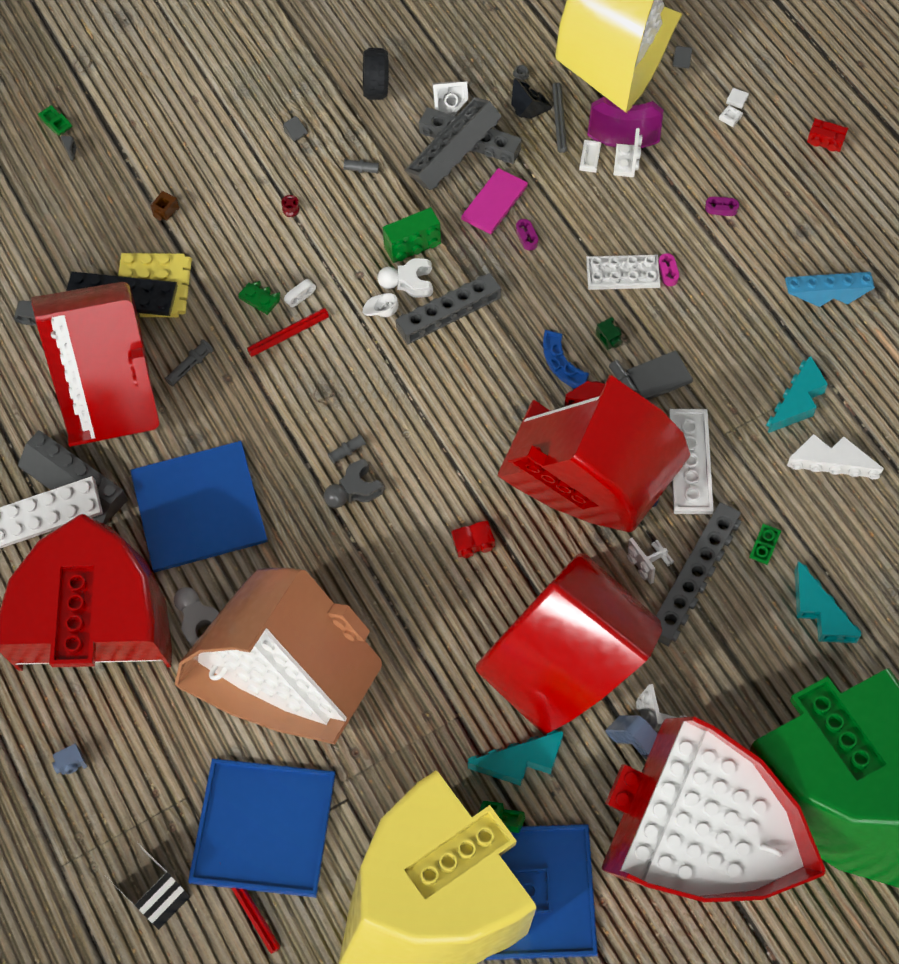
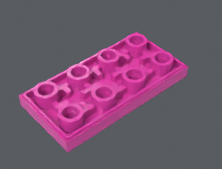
M498 168L462 214L461 220L492 234L527 188L528 182Z

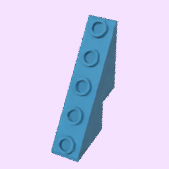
M871 272L785 278L789 294L818 307L832 299L848 305L875 288Z

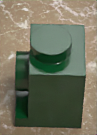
M613 317L597 324L596 336L607 350L617 348L622 344V333L619 327L614 325Z

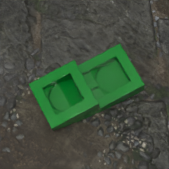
M52 105L38 114V117L58 136L73 127L62 113L59 114Z
M482 802L478 813L490 805L510 832H520L526 818L524 812L504 809L503 803Z

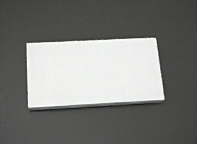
M658 255L586 256L588 290L660 288Z

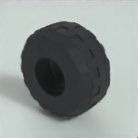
M368 48L363 52V96L370 100H383L388 96V51L383 48Z

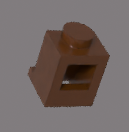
M164 191L150 205L153 216L159 221L162 219L167 221L176 210L180 209L177 198Z

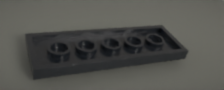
M71 271L66 291L125 282L131 288L138 313L171 316L178 287L177 282Z

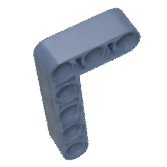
M620 715L605 730L606 734L614 742L632 744L645 760H647L657 737V732L644 718L638 715Z

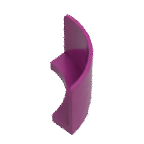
M602 97L591 104L587 135L591 139L611 147H616L617 144L634 145L636 128H640L639 135H642L641 148L655 145L660 142L664 109L654 101L641 105H632V108L626 113L609 99Z

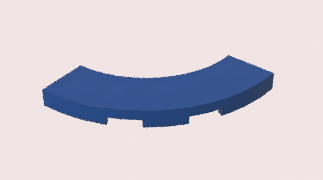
M545 330L543 352L551 371L562 382L572 388H577L587 382L589 373L576 368L566 360L561 343L563 334Z

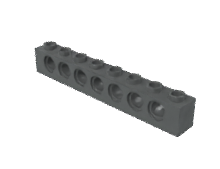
M722 502L717 506L656 615L661 621L662 633L658 642L669 647L672 641L676 642L681 632L678 630L680 625L685 626L690 616L687 614L689 609H694L699 600L696 596L699 592L702 594L707 586L706 578L712 577L716 569L714 566L715 562H720L725 553L722 549L725 545L729 546L733 538L731 535L732 531H737L742 522L739 519L740 511ZM719 526H725L727 529H721ZM710 541H716L718 545H713ZM702 556H706V557H708L710 560L705 561V560H703L701 557H702ZM692 572H698L701 576H694ZM683 588H690L692 592H686ZM674 604H681L684 608H676ZM665 620H672L675 624L669 625Z

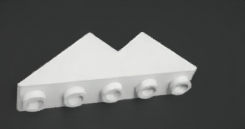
M814 434L790 456L787 464L788 467L795 470L807 469L813 472L823 471L835 475L847 474L852 477L863 476L870 479H879L884 470L882 466L845 437L830 448Z

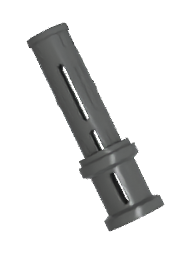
M202 339L194 350L189 351V356L165 377L167 383L173 387L196 364H201L203 362L202 359L214 351L212 346Z

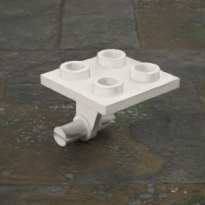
M630 538L627 555L632 565L636 564L643 580L647 579L650 584L654 583L655 567L652 562L662 558L666 565L670 566V564L674 563V560L669 556L667 548H663L658 540L651 544L657 552L646 556L635 540Z
M649 684L636 701V707L641 717L655 731H659L666 718H678L659 712L653 684Z

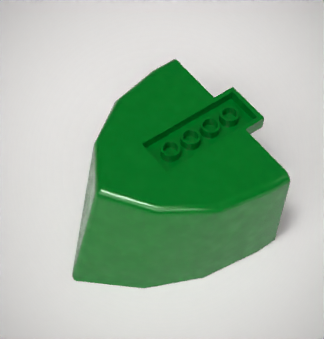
M887 668L840 693L827 676L792 695L790 702L800 716L755 740L751 745L750 751L766 763L800 805L822 860L840 871L899 888V680L890 668Z

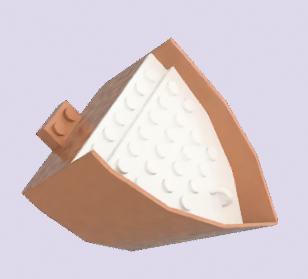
M263 568L258 569L242 584L180 661L175 686L232 716L277 732L335 745L380 671L382 662L380 657L365 641L370 630L350 606L333 603L306 570Z

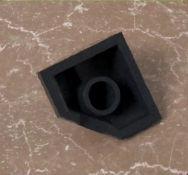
M515 78L513 80L511 105L514 107L517 116L531 119L551 110L552 106L544 95L530 88L531 85L526 81Z

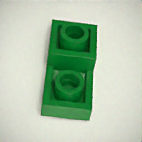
M763 524L749 558L768 565L781 530Z

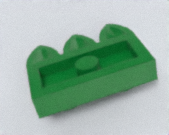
M260 281L248 283L238 294L239 299L268 315L280 301V292L270 295V286L260 289Z

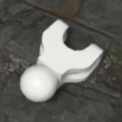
M414 258L405 265L398 266L397 270L394 267L388 266L383 267L378 273L379 285L385 289H392L397 286V290H404L408 295L415 298L429 297L433 293L432 283L418 278L431 272L432 263L428 259Z

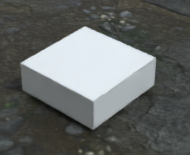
M733 88L726 104L742 109L749 93Z
M728 105L719 116V120L734 127L741 119L743 112Z

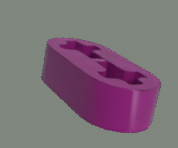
M709 197L705 204L706 212L712 215L734 216L739 209V202L733 198Z
M520 219L516 223L518 238L524 249L534 250L538 246V236L529 220Z

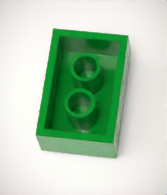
M431 207L382 227L384 248L393 263L403 261L410 256L418 255L422 251L435 248L441 244L440 222Z

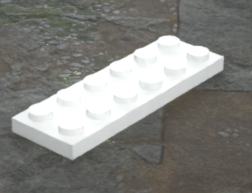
M669 409V418L684 433L691 455L672 480L674 514H713L707 409Z
M91 476L0 507V548L54 531L80 514H85L91 518L103 514L95 478Z

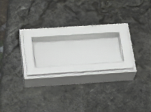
M584 140L580 171L597 172L601 142Z

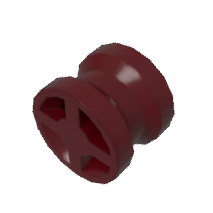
M287 195L282 198L283 214L287 217L296 216L300 211L298 198L294 195Z

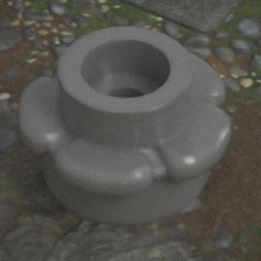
M518 65L513 71V76L526 80L529 77V70L524 65Z

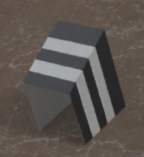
M141 847L165 874L134 906L159 930L190 896Z

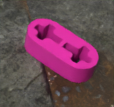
M668 253L662 254L658 262L662 281L667 286H674L679 280V271L675 258Z

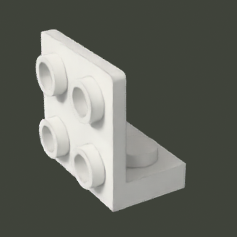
M636 128L634 145L617 144L613 175L634 177L635 170L638 171L642 135H639L640 128Z

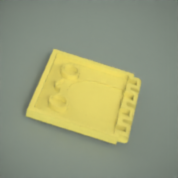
M121 253L118 276L177 282L178 285L171 316L139 313L140 317H179V314L186 313L191 257H185V254Z

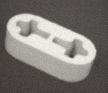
M305 279L285 295L284 301L290 307H295L313 294L316 285L310 279Z

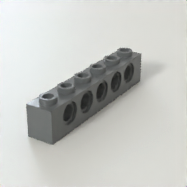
M427 107L419 121V132L425 136L436 138L456 116ZM490 128L486 132V136L475 144L474 149L471 150L502 160L503 162L514 164L521 151L522 138Z
M491 273L481 275L476 280L465 283L460 288L449 291L444 296L435 298L424 306H419L407 314H402L396 319V329L408 345L500 299L501 287Z

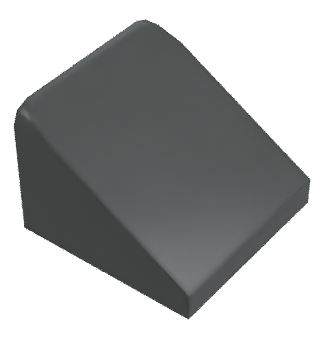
M676 46L673 67L689 69L692 54L691 47Z
M297 116L283 124L284 132L294 142L308 134Z
M61 136L63 146L70 160L73 161L77 149L74 138L72 136Z

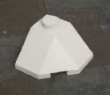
M467 81L432 83L435 110L455 116L468 100Z

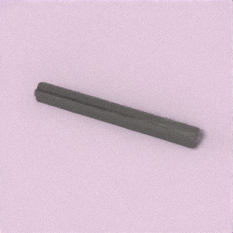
M553 83L557 149L559 153H565L567 151L562 84Z

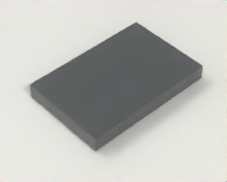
M676 350L626 370L630 374L632 383L638 389L637 393L647 400L693 382L692 376Z

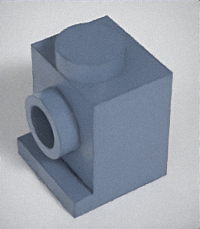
M76 743L53 754L55 762L52 765L57 774H71L77 771L80 766L84 769L88 767Z

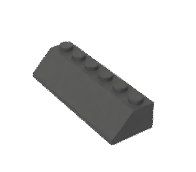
M474 97L404 171L423 188L428 190L436 188L439 185V181L447 176L456 164L463 160V156L473 150L475 144L486 136V132L497 125L498 120L502 117L490 101Z
M40 430L26 443L18 467L49 490L91 476L95 478L103 514L92 517L93 519L107 524L128 501L123 489Z

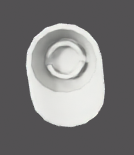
M392 293L371 297L365 303L362 312L366 316L390 317L398 310L399 302L396 295Z

